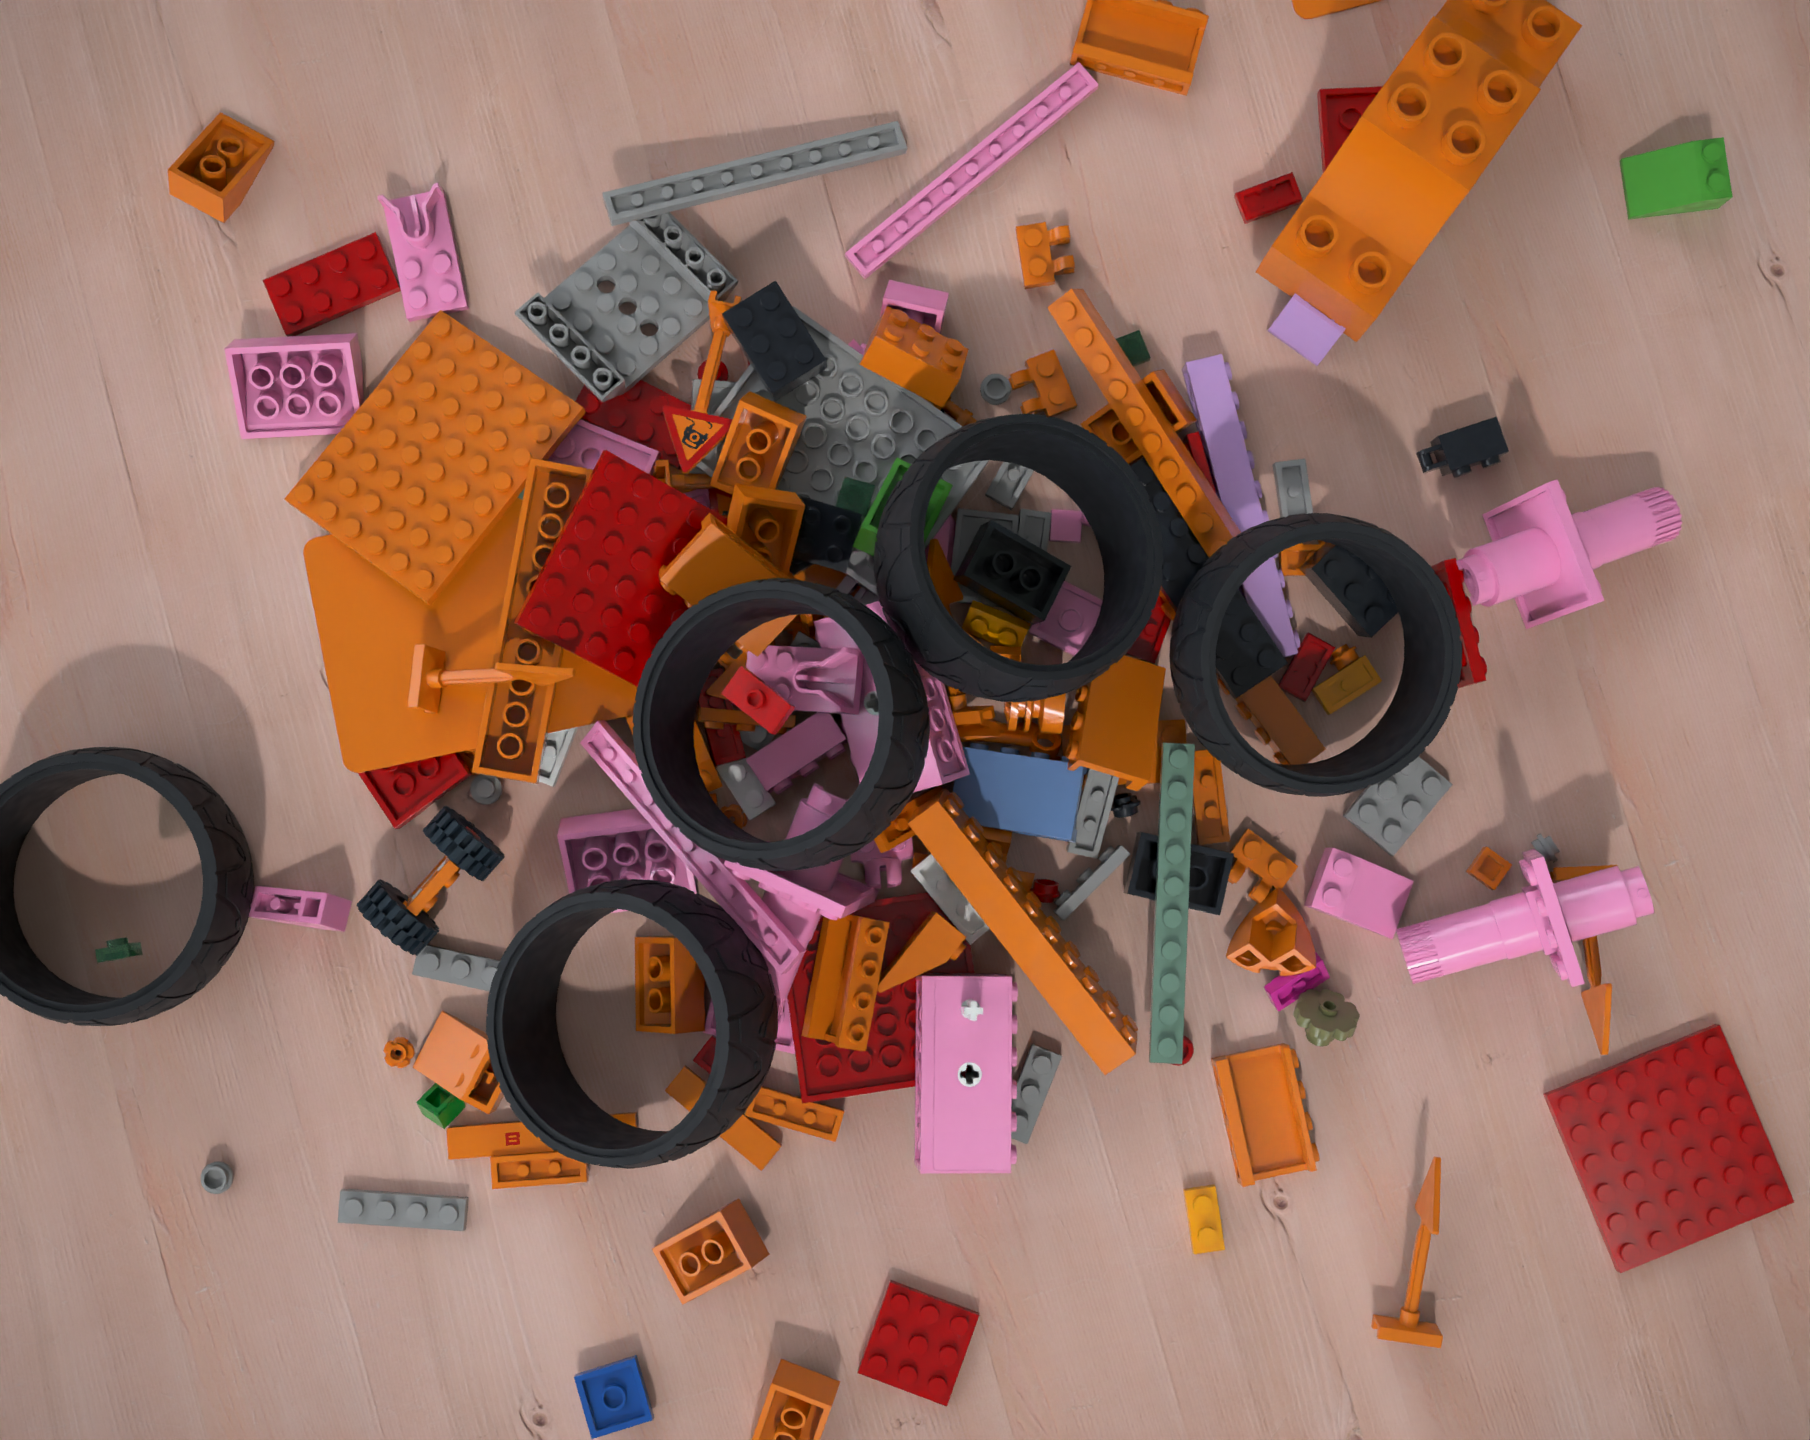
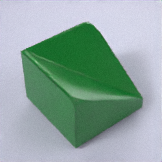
M437 1083L416 1102L421 1113L443 1129L466 1107L464 1101Z

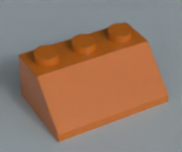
M675 936L635 937L636 1031L670 1034L705 1031V979L690 952Z

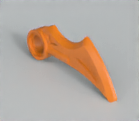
M983 719L984 722L976 724L956 725L961 742L984 741L1029 747L1030 752L1049 754V760L1058 755L1062 741L1060 734L1040 733L1039 725L1031 722L1028 732H1023V722L1017 724L1016 731H1008L1006 723H1001L994 719ZM1039 739H1048L1053 743V746L1043 747L1037 741Z

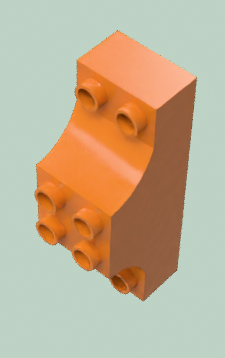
M1447 0L1437 15L1433 16L1363 113L1315 186L1272 244L1257 268L1256 273L1289 296L1293 297L1296 293L1325 316L1333 319L1339 326L1346 328L1343 333L1357 342L1377 319L1428 245L1477 182L1541 90L1539 87L1583 25L1546 0Z

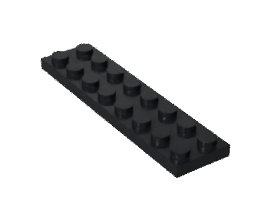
M1143 457L1131 465V468L1150 496L1149 500L1152 502L1157 514L1164 553L1163 578L1160 590L1176 612L1184 592L1195 574L1209 557ZM1237 590L1229 603L1221 623L1216 646L1215 664L1216 673L1234 699L1288 664L1239 590Z

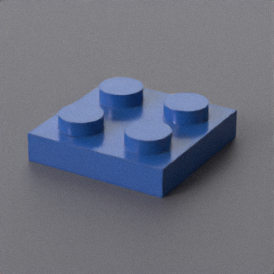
M637 1355L575 1374L574 1380L591 1439L654 1419Z

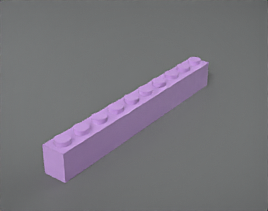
M1222 354L1186 362L1182 368V373L1192 412L1197 419L1195 424L1197 431H1199L1214 488L1218 498L1242 533L1251 527L1269 521L1267 511L1261 509L1259 501L1262 498L1261 485L1258 480L1254 481L1251 469H1254L1255 463L1252 452L1246 450L1244 439H1247L1245 424L1238 419L1236 410L1240 407L1237 393L1231 391L1229 380H1232L1231 368L1228 362H1224ZM1276 554L1251 573L1238 590L1283 657L1287 658L1298 654L1297 648L1300 647V638L1297 630H1292L1289 618L1293 617L1290 601L1284 599L1282 588L1285 587V580L1282 571L1276 568L1274 558H1277Z

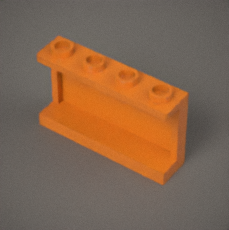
M1087 0L1070 65L1074 66L1080 62L1088 70L1187 96L1209 16L1203 14L1199 9H1183L1174 6L1166 0Z
M711 513L701 522L702 529L667 567L663 565L659 569L662 587L670 594L675 595L677 593L684 598L688 608L699 604L700 600L730 586L761 579H790ZM789 615L763 623L740 637L735 642V645L743 652L747 653L750 651L758 657L797 615Z
M1124 655L1117 663H1113L1106 672L1077 689L1075 701L1078 702V707L1070 724V729L1074 730L1073 737L1066 749V758L1069 759L1068 770L1075 771L1079 766L1126 779V788L1134 791L1140 790L1150 781L1166 668Z
M852 914L837 920L823 917L801 1036L826 1040L835 1043L839 1048L866 1051L890 922Z
M1281 1043L1211 1058L1237 1182L1242 1187L1255 1185V1181L1303 1170L1317 1171L1315 1162L1320 1161L1315 1142L1311 1143L1308 1131L1313 1130L1309 1112H1304L1302 1099H1306V1094L1302 1081H1297L1295 1068H1299L1296 1051L1294 1049L1290 1050L1289 1045Z

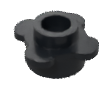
M1121 793L1114 796L1111 811H1113L1116 818L1129 817L1138 813L1137 806L1141 804V801L1137 800L1136 795Z

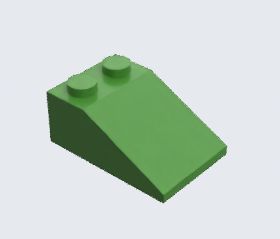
M1724 137L1691 141L1622 158L1619 161L1628 220L1719 209L1733 197Z
M896 458L860 527L853 547L874 557L875 542H877L876 536L882 512L897 482L903 479L902 476L912 464ZM942 479L938 481L929 501L925 518L924 544L953 487L952 484Z

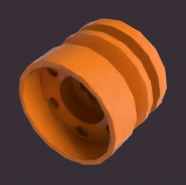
M1066 693L1037 701L1004 702L1007 730L1016 731L1018 717H1023V732H1028L1032 718H1038L1040 733L1061 734Z

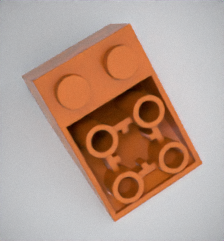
M441 1011L413 1068L460 1100L487 1114L496 1111L504 1097L499 1087L500 1083L497 1082L492 1068L486 1033L445 1011Z

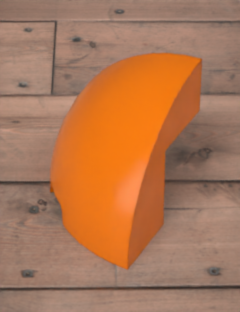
M1279 887L1270 892L1262 903H1257L1246 915L1235 931L1226 953V958L1231 962L1255 973H1260L1261 969L1278 970L1280 976H1290L1316 968V954L1310 932L1295 905Z

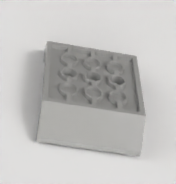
M668 212L631 221L628 227L546 297L543 298L539 293H536L515 311V315L604 402L630 390L710 319L708 299L711 290L717 291L718 301L724 302L738 284V280ZM603 281H610L615 285V289L610 293H603L598 289V285ZM625 302L633 303L636 306V311L630 315L623 314L619 310L620 305ZM645 324H653L657 327L658 331L653 336H646L642 334L640 329Z

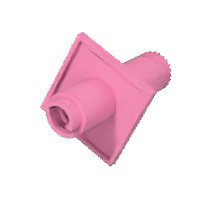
M1557 479L1482 514L1492 542L1468 550L1462 559L1456 560L1459 570H1463L1464 581L1472 595L1470 600L1473 606L1481 604L1490 607L1514 598L1526 629L1605 601L1601 593V585L1596 579L1593 570L1603 564L1675 539L1682 528V515L1673 495H1670L1669 491H1665L1664 488L1653 487L1584 512L1571 514L1566 502L1565 492L1561 489Z
M814 783L809 797L801 799L785 840L802 835L818 827L841 809L849 799L830 794L823 790V786ZM843 859L823 866L793 871L759 870L725 860L723 865L732 869L731 873L740 879L750 880L752 878L759 881L758 887L765 890L762 898L764 903L805 949L809 941L812 940L821 915L832 920L841 919L875 902L879 890L839 873L838 871ZM804 954L787 973L781 975L763 955L775 989L774 995L777 1000L778 1019Z
M1535 849L1522 852L1524 859L1519 860L1524 879L1526 878L1530 885L1522 887L1521 893L1396 929L1413 984L1503 959L1509 960L1543 951L1545 955H1549L1553 969L1558 973L1561 980H1567L1571 987L1585 984L1572 942L1637 925L1636 918L1654 914L1652 899L1639 866L1620 871L1618 866L1552 883L1544 856Z

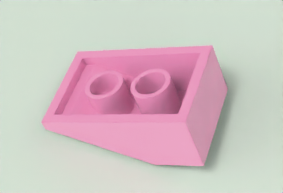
M1328 847L1324 849L1304 906L1393 939L1414 881L1360 857Z

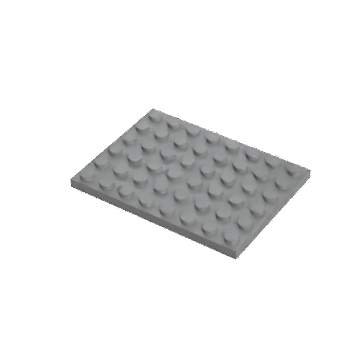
M793 306L825 357L827 370L775 401L807 416L777 490L795 492L799 498L803 496L861 513L862 525L896 458L912 464L931 445L963 426L922 397L859 365L862 354ZM751 364L713 415L733 419L739 400L749 391L774 401ZM726 437L695 466L711 478ZM990 460L963 463L947 469L942 474L940 479L952 484L953 487L924 544V549L930 544V540L935 537ZM853 547L845 574L878 597L877 583H875L874 557Z

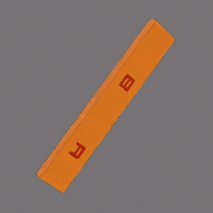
M637 1112L609 1114L626 1124L637 1127ZM521 1121L449 1126L446 1128L448 1160L556 1151L540 1141L541 1139L531 1133Z

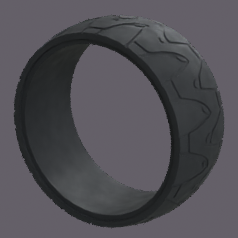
M1011 414L982 419L975 423L967 424L927 448L912 463L902 476L903 479L897 482L882 512L874 550L875 583H877L876 590L879 602L883 606L882 611L888 625L901 638L913 660L920 664L930 675L954 689H959L958 691L1001 702H1026L1046 699L1078 689L1106 672L1113 663H1117L1128 652L1153 613L1151 611L1155 608L1162 584L1164 553L1161 528L1154 506L1149 500L1150 496L1142 482L1138 480L1139 477L1117 451L1111 446H1107V443L1095 434L1089 433L1088 430L1059 418L1037 414ZM986 460L1017 464L1029 468L1054 482L1069 495L1085 515L1094 532L1102 556L1104 569L1103 601L1097 622L1088 640L1067 663L1038 665L1018 662L1003 657L974 640L957 624L944 607L935 590L926 563L924 527L929 501L938 481L947 469L963 463Z
M1303 513L1266 521L1245 530L1230 539L1226 545L1221 546L1206 560L1184 592L1176 611L1171 631L1172 637L1170 639V671L1178 703H1180V709L1186 722L1199 742L1213 757L1219 761L1221 760L1223 765L1256 785L1280 793L1305 794L1308 797L1343 795L1362 790L1370 784L1374 785L1388 779L1413 762L1425 750V747L1429 746L1446 721L1451 710L1450 706L1453 705L1456 697L1457 684H1459L1462 669V641L1460 640L1461 632L1456 611L1444 584L1434 574L1435 571L1424 558L1403 540L1383 528H1378V526L1356 518L1329 513ZM1312 540H1321L1337 545L1359 557L1374 570L1388 588L1398 609L1403 628V669L1397 691L1384 716L1354 746L1338 755L1314 763L1300 765L1277 764L1263 757L1249 745L1233 725L1224 707L1217 683L1215 665L1218 634L1229 603L1251 573L1269 558L1287 548Z
M786 578L761 579L730 586L700 600L699 604L690 607L674 621L663 634L664 636L660 638L651 652V658H648L637 687L636 703H634L633 742L639 770L642 771L641 776L655 804L664 816L697 846L716 857L732 863L738 862L740 865L768 871L802 870L823 866L857 852L891 825L890 822L894 821L902 812L920 780L925 765L924 758L927 756L930 735L929 708L920 673L911 654L905 649V644L890 625L863 603H859L854 597L843 592L841 593L837 589L813 582ZM818 614L828 616L837 622L855 641L871 670L876 686L879 710L878 734L874 753L861 783L849 800L831 818L802 835L777 842H766L752 836L734 824L719 809L705 787L697 765L694 748V722L698 700L703 686L717 661L732 644L750 630L763 623L789 615Z
M90 747L54 754L31 764L1 783L0 994L3 997L6 996L7 1000L19 1007L64 1024L73 1023L79 1026H115L151 1018L176 1007L203 989L219 973L222 968L221 966L226 964L237 947L248 922L254 889L253 865L251 863L252 858L248 843L235 815L221 796L207 782L182 765L174 764V762L153 753L124 747ZM115 774H124L145 783L165 797L176 808L193 835L198 848L203 874V895L200 912L191 937L183 951L173 964L157 979L123 998L100 996L83 991L63 981L51 972L39 960L24 937L18 922L14 902V875L17 859L23 842L35 821L47 807L72 788L92 779Z
M621 879L589 886L563 896L539 912L523 926L507 947L497 966L498 970L494 974L487 1004L486 1035L488 1036V1052L497 1082L500 1083L499 1087L506 1101L511 1104L510 1107L515 1115L537 1138L539 1137L540 1141L553 1150L583 1163L611 1168H642L666 1163L669 1160L674 1161L697 1151L717 1139L742 1116L761 1089L773 1060L776 1048L775 1039H777L778 1008L772 977L768 973L769 969L762 953L747 937L743 929L720 905L698 893L694 894L693 891L679 885L655 880ZM617 909L643 915L672 933L685 946L698 964L706 980L714 1006L716 1046L709 1078L694 1107L670 1131H652L637 1128L612 1117L588 1097L572 1075L559 1041L556 1022V1002L565 964L572 950L587 930L601 918Z

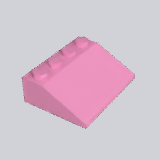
M358 333L234 339L224 348L241 439L338 434L364 403L363 369Z
M637 808L560 819L557 837L569 894L589 886L621 879L668 882L693 891L694 894L698 893L695 875ZM617 909L611 913L623 912L628 910Z

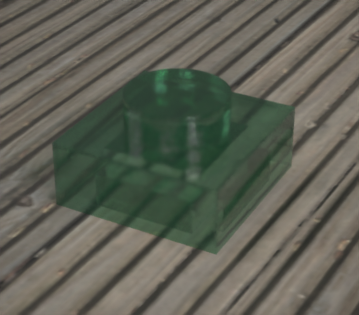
M1140 330L1116 339L1133 367L1150 360L1151 357Z
M844 477L836 506L861 513L863 517H866L875 485Z
M127 937L106 941V948L95 950L97 963L143 955L141 942L128 943Z

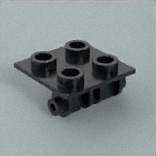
M801 496L800 499L805 504V509L793 557L846 573L857 531H859L862 514Z

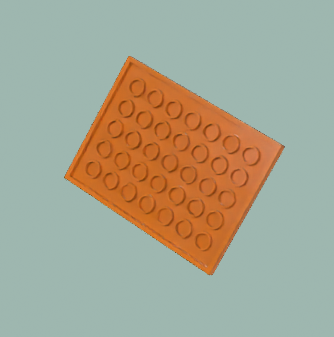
M440 310L284 500L431 606L524 490L530 458L547 461L586 411L577 402Z

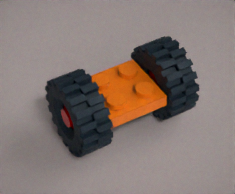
M444 806L423 829L426 837L445 856L409 897L401 893L398 888L393 887L390 883L380 879L357 903L359 912L363 913V917L370 921V924L377 928L384 937H388L393 944L399 945L402 950L416 956L439 932V927L427 914L438 901L439 890L443 886L448 889L459 877L460 873L458 872L460 869L465 870L477 880L484 881L505 858L504 854L493 844L494 842L491 839L487 838L474 824L467 821L464 816L448 806Z

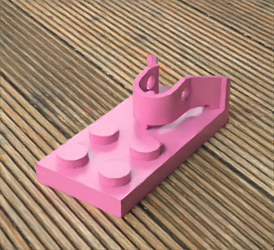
M433 184L429 192L388 200L384 195H378V201L382 204L385 211L407 320L412 322L435 317L440 310L446 314L469 310L446 194L440 184Z
M768 645L758 657L748 651L746 668L794 705L796 708L793 711L859 715L864 655L861 650L849 647L833 649Z

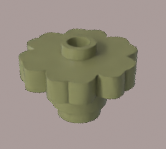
M1308 989L1306 992L1301 993L1293 1012L1297 1024L1305 1028L1308 1041L1321 1047L1329 1045L1334 1039L1345 1041L1347 1038L1352 1037L1360 1017L1353 1003L1345 1002L1342 994L1329 989H1323L1321 992L1315 989Z

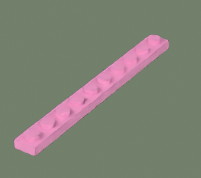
M1078 62L845 253L847 260L864 280L1095 92L1099 84Z
M605 720L597 721L580 744L721 907L743 929L747 937L780 975L787 973L807 950L745 880L734 876L731 873L732 869L723 866L724 859L716 857L697 846L664 816L651 797V793L646 788L636 755Z

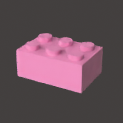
M817 712L745 760L768 793L775 791L779 795L794 785L791 780L799 774L806 777L820 768L817 763L825 757L832 760L846 751L843 745L848 742L830 713Z

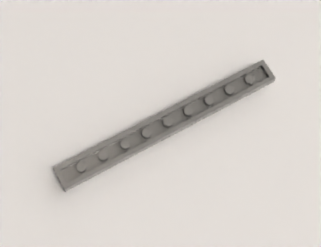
M895 121L603 192V201L611 226L903 155L906 154L907 146L899 122Z

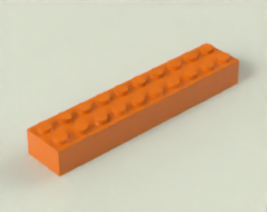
M530 458L491 669H495L496 663L560 667L563 648L515 624L514 621L593 469ZM515 680L508 683H488L472 767L473 773L533 784L539 783L557 682L548 686H539L525 680Z
M946 787L914 811L908 825L1102 1073L1107 1075L1136 1055L1138 1041L1136 1032L1138 1027L1128 1014L1124 1016L1117 1008L1119 1003L1113 993L1109 990L1105 992L1099 985L1100 979L1095 970L1090 965L1085 967L1079 959L1081 955L1077 947L1071 941L1066 942L1060 935V926L1052 916L1046 917L1040 909L1042 904L1038 897L1032 891L1028 893L1021 885L1023 881L1017 870L1012 866L1008 868L1003 862L1001 850L993 841L989 843L982 835L984 830L977 819L973 816L969 818L962 809L964 804L955 792L950 793Z

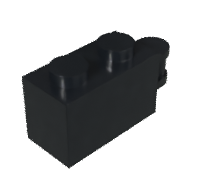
M1494 417L1439 435L1430 442L1432 447L1417 452L1416 455L1423 474L1440 469L1442 476L1452 473L1453 477L1457 478L1472 472L1471 467L1482 464L1483 468H1487L1500 463V457L1509 452L1498 419ZM1432 453L1435 454L1437 463L1433 464L1430 455Z

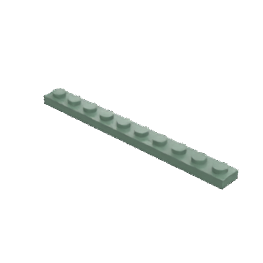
M1162 743L1149 1040L1150 1063L1182 1064L1195 744Z

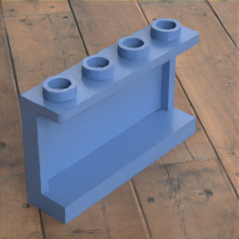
M970 743V748L963 747L970 775L956 779L953 792L962 800L964 804L962 809L969 818L973 816L983 827L1076 843L1078 830L1075 829L1083 777L1087 774L1086 767L1079 766L1075 771L1068 770L1069 759L1066 756H1062L1061 761L1049 760V754L1031 752L1029 757L1019 755V750L1006 747H1001L1000 752L988 751V745Z

